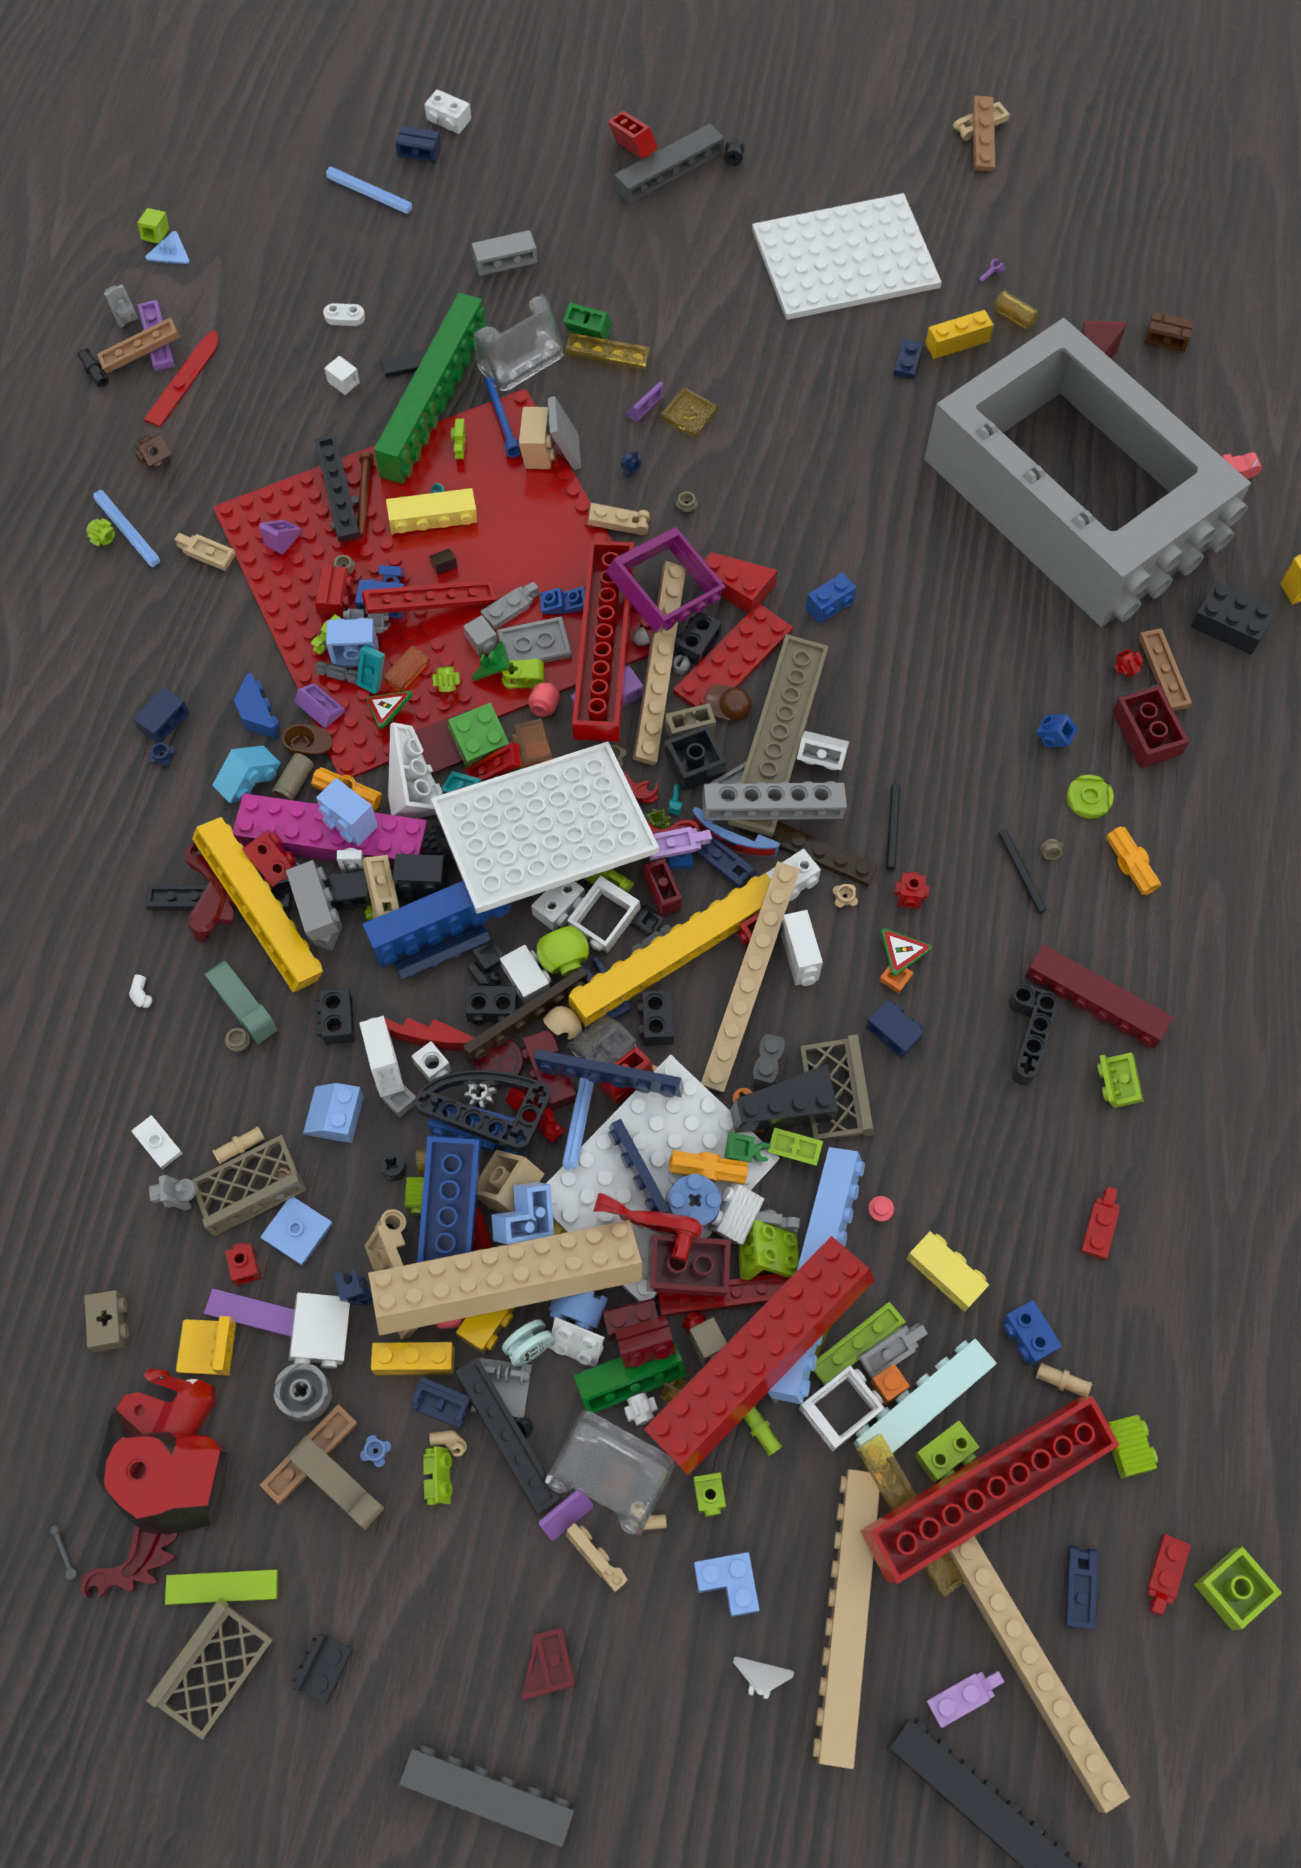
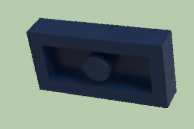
M903 338L894 370L895 376L914 380L923 342Z

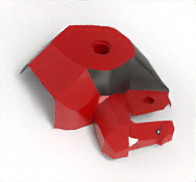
M148 1369L143 1376L149 1382L177 1391V1396L171 1403L140 1392L125 1394L121 1398L117 1407H113L96 1471V1478L102 1489L122 1514L142 1532L171 1534L210 1526L208 1502L220 1450L225 1453L227 1452L214 1439L198 1435L197 1433L216 1403L215 1387L200 1379L185 1381L169 1376V1371Z

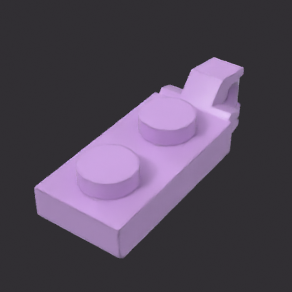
M686 827L653 834L659 846V853L651 855L649 858L652 861L696 852L701 849V845L711 843L710 830L697 832L696 828Z
M999 1671L987 1677L984 1676L983 1672L972 1674L928 1699L926 1703L939 1728H943L990 1701L989 1699L995 1696L992 1689L1004 1683V1680Z

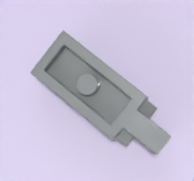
M534 582L524 586V588L520 586L483 609L481 615L496 630L529 609L533 599L539 595V587Z
M919 1323L910 1328L906 1325L901 1328L899 1327L857 1355V1358L869 1378L873 1379L891 1365L898 1364L916 1352L915 1349L919 1346L916 1341L928 1333L924 1326Z

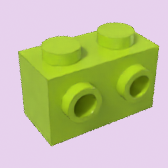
M958 1421L918 1451L914 1457L934 1483L938 1479L943 1480L955 1473L953 1468L960 1462L963 1466H966L977 1456L974 1454V1451L979 1446L962 1423Z

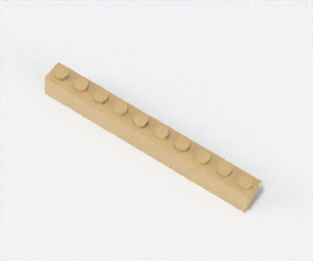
M848 1469L846 1476H841L839 1492L844 1493L843 1504L838 1503L837 1520L841 1521L840 1532H835L834 1549H838L837 1560L832 1561L831 1577L835 1578L834 1589L829 1590L828 1606L832 1607V1616L826 1619L825 1636H829L828 1648L824 1647L822 1655V1665L826 1666L825 1678H820L819 1695L823 1696L822 1708H817L816 1726H820L819 1738H814L813 1756L817 1757L818 1764L854 1769L873 1555L860 1530L877 1520L881 1474Z
M975 1536L946 1553L1097 1811L1107 1813L1129 1799L1128 1793Z

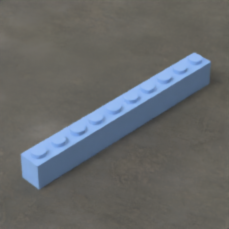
M829 1147L797 1271L831 1236L845 1247L847 1242V1232H845L847 1223H851L853 1218L852 1203L853 1200L857 1199L859 1193L858 1179L859 1176H863L865 1163L862 1161L858 1151ZM823 1335L769 1390L768 1394L771 1398L803 1404L804 1396L807 1397L810 1391V1381L808 1380L810 1371H814L816 1367V1347L821 1345Z

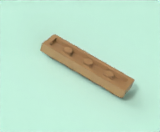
M974 96L972 100L974 170L993 172L995 169L993 97Z
M170 317L98 353L97 356L103 370L108 374L180 338V334Z
M1162 628L1141 632L1139 640L1157 685L1161 686L1173 711L1190 708L1192 701Z
M338 1404L312 1430L308 1437L329 1455L358 1423ZM286 1457L260 1486L278 1505H281L308 1476Z

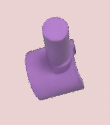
M993 259L990 264L991 268L979 278V281L983 282L994 272L1001 274L1005 270V265L1003 263L1000 264L998 259Z

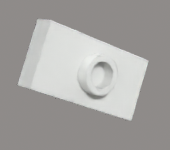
M152 1115L131 1131L162 1170L183 1154Z

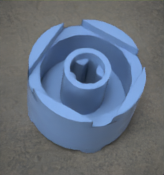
M691 1174L679 1179L668 1190L665 1198L670 1209L667 1213L697 1219L703 1227L716 1217L722 1200L716 1185L710 1179L699 1174ZM692 1198L696 1200L693 1207L689 1205Z
M591 1291L552 1299L548 1311L551 1312L550 1317H553V1319L557 1317L566 1322H569L570 1319L575 1321L574 1325L592 1332L593 1328H598L603 1314L602 1311L605 1309L608 1298L602 1295L601 1297L594 1295L595 1292Z

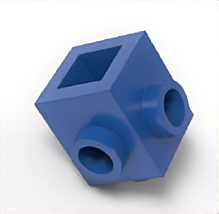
M1067 714L1045 715L1036 734L1046 747H1066L1070 745L1078 728Z

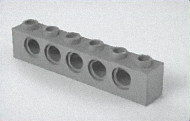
M810 781L803 783L758 782L755 784H744L742 782L720 784L713 782L704 784L702 792L704 820L843 819L847 809L844 783H836L834 781L825 783H813Z

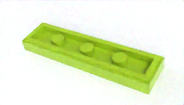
M888 1302L817 1358L816 1367L812 1372L822 1385L825 1386L850 1365L852 1367L859 1361L857 1355L899 1327H902L906 1321L894 1306Z
M279 1570L166 1575L165 1605L216 1603L220 1598L226 1602L278 1599Z

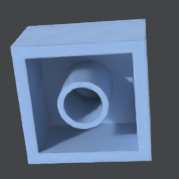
M373 619L327 620L326 644L332 664L347 668L358 667L360 650L363 646L367 645L379 651Z
M337 778L316 797L319 804L318 809L323 816L322 821L330 829L336 828L342 838L349 843L352 841L360 846L378 827L372 805Z

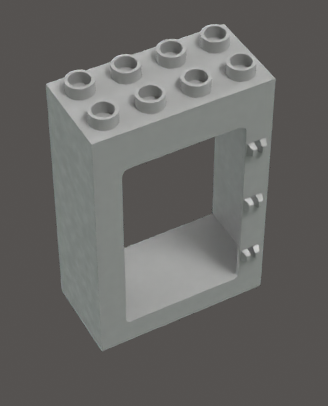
M1062 318L938 402L924 458L929 465L1101 628L1116 617L1121 622L1128 620L1141 606L1140 599L1145 595L1149 594L1153 599L1159 597L1171 585L1173 581L1171 576L1176 572L1180 571L1184 576L1190 574L1202 562L1204 558L1202 553L1207 549L1211 548L1215 553L1221 551L1234 537L1235 532L1229 527L1235 524L1248 509V505L1243 502V499L1251 485L1249 480L1065 318ZM1061 394L1169 493L1119 530L1109 531L1003 433Z

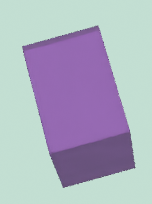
M286 520L262 522L259 526L265 545L282 555L302 531L301 528Z

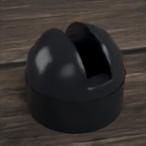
M526 1417L517 1418L515 1421L525 1439H527L533 1432V1423Z

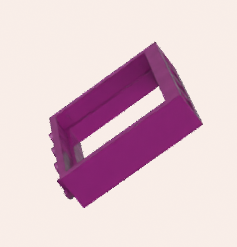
M677 527L614 558L606 571L655 633L663 629L665 631L671 629L679 620L684 622L692 613H700L708 604H716L721 599L720 594L725 589V585ZM669 549L705 594L664 616L628 570Z

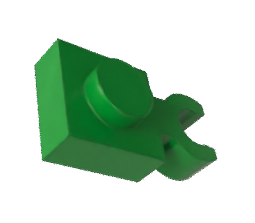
M730 1132L727 1136L724 1158L750 1163L753 1157L757 1162H767L769 1158L762 1157L760 1150L761 1148L769 1149L770 1144L763 1142L754 1145L755 1137Z

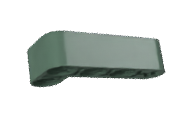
M225 960L204 974L257 1045L278 1031L271 1016L261 1004L259 1005Z

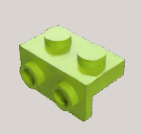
M1131 1052L1109 1058L1105 1054L1100 1055L1101 1063L1097 1064L1100 1077L1105 1080L1106 1086L1102 1087L1105 1101H1109L1114 1108L1144 1102L1134 1054Z

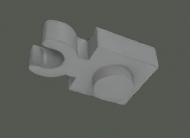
M405 1085L404 1091L382 1098L384 1103L399 1118L415 1106L416 1096Z
M768 1209L762 1210V1212L759 1211L756 1216V1220L798 1234L800 1218L782 1217L783 1214H777L776 1211Z

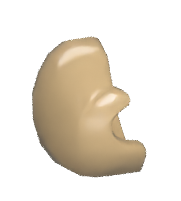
M564 1006L555 1007L543 1018L545 1025L556 1035L567 1032L568 1040L576 1039L582 1031L579 1016L570 1008Z

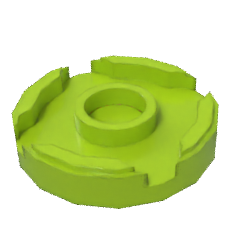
M1090 774L1081 775L1072 781L1068 787L1066 799L1068 806L1074 813L1080 817L1094 819L1108 812L1113 804L1114 794L1111 786L1107 785L1104 779Z

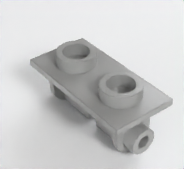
M348 609V611H343L344 620L365 618L364 609ZM389 613L368 614L367 619H373L376 633H383L385 630H388L391 624L385 621H389Z

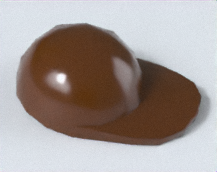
M714 685L710 687L705 696V704L710 703L714 717L723 720L740 721L749 714L752 707L750 696L741 688Z
M295 724L283 732L282 743L288 753L293 755L295 753L319 755L330 750L332 738L324 728L306 724Z

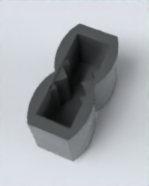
M767 1033L762 1038L758 1059L755 1062L752 1074V1087L754 1089L761 1090L776 1084L778 1069L784 1052V1038Z

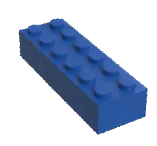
M461 881L362 925L371 949L381 967L383 965H392L399 958L406 955L416 954L422 948L441 943L447 937L457 936L470 927L483 925L486 920L493 917H502L511 910V905L508 903L476 914L465 884Z
M427 1136L417 1263L473 1252L482 1139Z

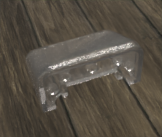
M542 293L534 297L529 303V310L533 315L500 334L493 327H484L474 333L478 369L486 377H491L495 387L499 390L505 391L513 388L558 361L564 355V344L550 302Z
M582 1411L554 1461L545 1482L557 1493L569 1492L571 1488L579 1491L619 1514L618 1520L624 1531L641 1536L670 1482L676 1462L668 1454L590 1411Z

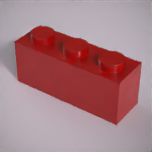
M622 111L607 121L616 142L641 159L649 157L658 148L650 127L627 112Z

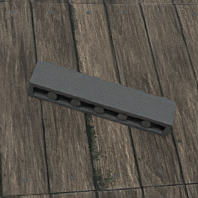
M708 124L616 173L615 190L630 204L721 155L724 149V137L711 124Z
M421 1745L419 1750L416 1748L411 1750L399 1785L563 1847L575 1809L570 1808V1801L555 1796L553 1801L542 1797L544 1791L532 1786H528L525 1791L515 1787L516 1780L502 1775L500 1780L489 1777V1770L474 1765L473 1770L462 1766L463 1760L447 1755L446 1760L435 1756L437 1750Z

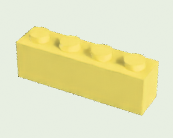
M472 488L386 499L391 534L477 523Z

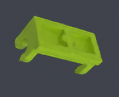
M774 1128L768 1153L817 1166L823 1141Z

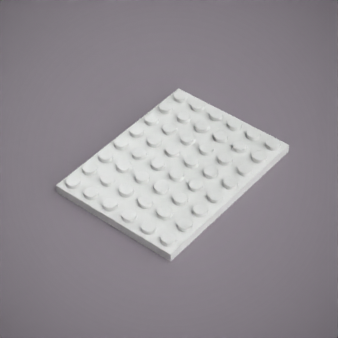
M904 193L752 224L753 234L786 320L941 287L940 277Z
M608 741L431 798L433 808L476 914L659 853V846Z
M671 1054L654 1072L681 1077L684 1086L682 1098L676 1096L667 1098L660 1093L651 1091L649 1093H642L636 1090L581 1147L577 1168L566 1170L563 1165L546 1183L551 1184L553 1220L566 1233L622 1222L617 1214L593 1212L598 1193L612 1197L631 1211H648L645 1205L647 1198L642 1190H637L632 1179L635 1177L632 1170L624 1166L620 1157L622 1152L619 1146H614L608 1135L610 1131L609 1126L619 1119H622L664 1200L668 1190L679 1179L684 1177L669 1173L668 1165L672 1150L694 1154L708 1152L718 1154L721 1158H724L728 1133H735L730 1110ZM752 1131L738 1133L755 1137L754 1145L763 1143ZM761 1148L760 1150L762 1157L769 1158L767 1162L760 1163L752 1157V1161L748 1163L746 1182L742 1185L748 1190H752L780 1159L777 1155L768 1153V1149ZM718 1181L714 1184L722 1198L724 1190L734 1183ZM692 1198L689 1205L693 1207L696 1200ZM710 1222L702 1228L701 1235L698 1238H708L711 1235L712 1231L709 1228L712 1224ZM631 1223L642 1260V1281L621 1286L636 1301L640 1302L652 1299L658 1293L647 1292L649 1239L653 1234H663L645 1227L644 1229L638 1228Z

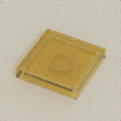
M683 387L660 414V419L696 438L716 414L718 405Z

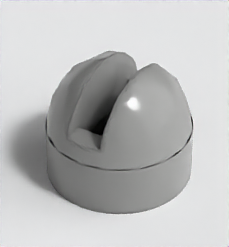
M644 626L633 632L632 639L636 645L644 646L650 643Z
M682 654L677 655L672 662V669L676 674H686L690 669L688 657Z

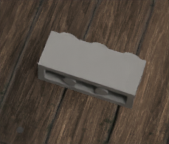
M530 230L471 243L473 259L479 276L537 263L536 246Z
M311 860L286 870L300 918L308 937L315 941L340 931L337 924L340 921V917L336 908L332 909L330 901L334 899L329 887H325L324 881L327 880L323 867H318Z

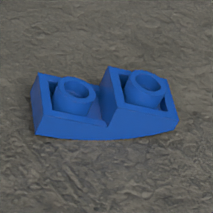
M582 586L564 592L559 587L541 592V612L543 614H565L583 611L585 587Z

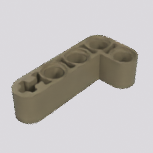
M307 1435L287 1455L296 1466L341 1506L363 1529L367 1530L385 1509Z

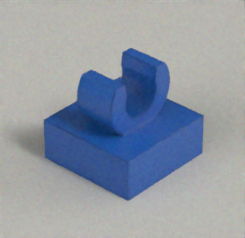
M379 565V574L384 576L382 582H388L390 578H393L395 582L400 583L398 577H404L405 568Z
M692 852L668 857L670 870L693 868Z

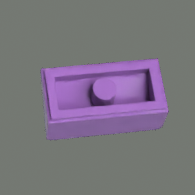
M660 381L652 387L625 415L635 422L641 419L663 398V383Z
M315 683L300 688L297 691L295 703L324 728L331 725L345 712V709Z
M582 1487L578 1488L539 1521V1525L548 1538L554 1541L593 1508V1503Z

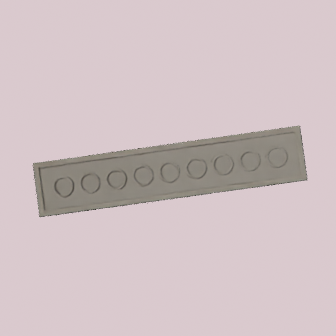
M788 634L785 635L740 782L744 784L789 782L829 646ZM729 820L728 825L773 837L778 820Z

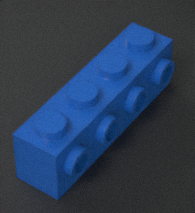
M433 1106L436 1109V1113H438V1107ZM447 1107L443 1111V1115L446 1118H452L457 1113L454 1107ZM473 1107L510 1122L515 1120V1118ZM474 1115L466 1119V1124L470 1127L477 1126L480 1123L479 1117ZM430 1118L427 1123L429 1131L434 1136L482 1139ZM498 1124L492 1125L489 1132L494 1136L500 1135L503 1132V1127ZM508 1129V1134H507V1137L505 1138V1140L508 1139V1135H509V1136H512L511 1133H510V1130H511V1129ZM520 1134L519 1137H514L517 1144L520 1141H525L523 1134ZM482 1139L481 1149L484 1151L494 1152V1150H500L523 1157L526 1156L527 1149L517 1152Z

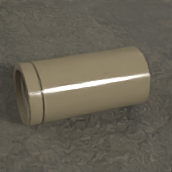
M295 753L272 789V795L275 798L293 801L313 769L314 763L306 756Z

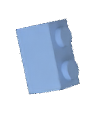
M339 1083L316 1086L303 1134L352 1143L364 1099L361 1088Z

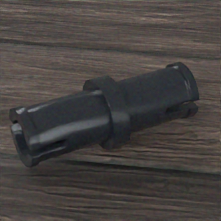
M83 348L79 350L77 356L85 366L84 370L93 378L97 387H105L109 383V379L102 371L99 361L94 359L89 349Z

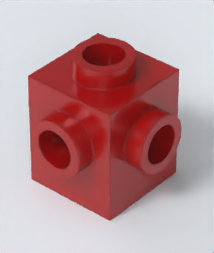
M916 872L902 873L901 879L896 881L894 895H898L897 906L921 908L923 900L928 899L929 885H925L926 876Z

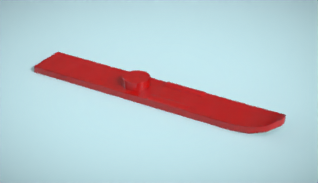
M215 330L208 333L196 346L145 416V422L161 428L215 353L219 342L218 334Z

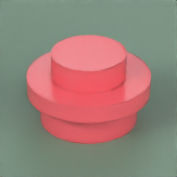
M877 1196L870 1201L868 1212L874 1220L884 1222L892 1217L894 1206L887 1197Z

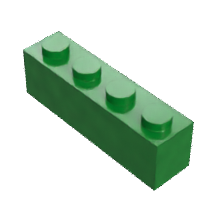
M674 1340L676 1353L671 1354L666 1359H654L644 1362L639 1367L630 1366L625 1368L622 1357L573 1375L587 1415L626 1401L635 1395L649 1392L687 1377L683 1360Z

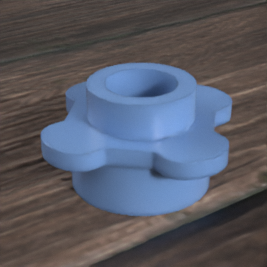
M371 1435L366 1439L367 1443L364 1446V1450L360 1453V1458L363 1461L373 1462L376 1467H381L385 1464L384 1458L387 1452L391 1450V1444L389 1441L383 1442L377 1439L375 1435ZM378 1449V1453H373V1450Z

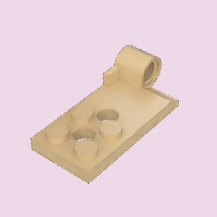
M390 1209L383 1213L375 1226L374 1232L364 1246L374 1272L403 1266L397 1248L405 1245L401 1233L406 1226V1218L398 1210ZM386 1223L393 1225L395 1230L389 1229ZM417 1328L399 1331L401 1340L411 1337Z

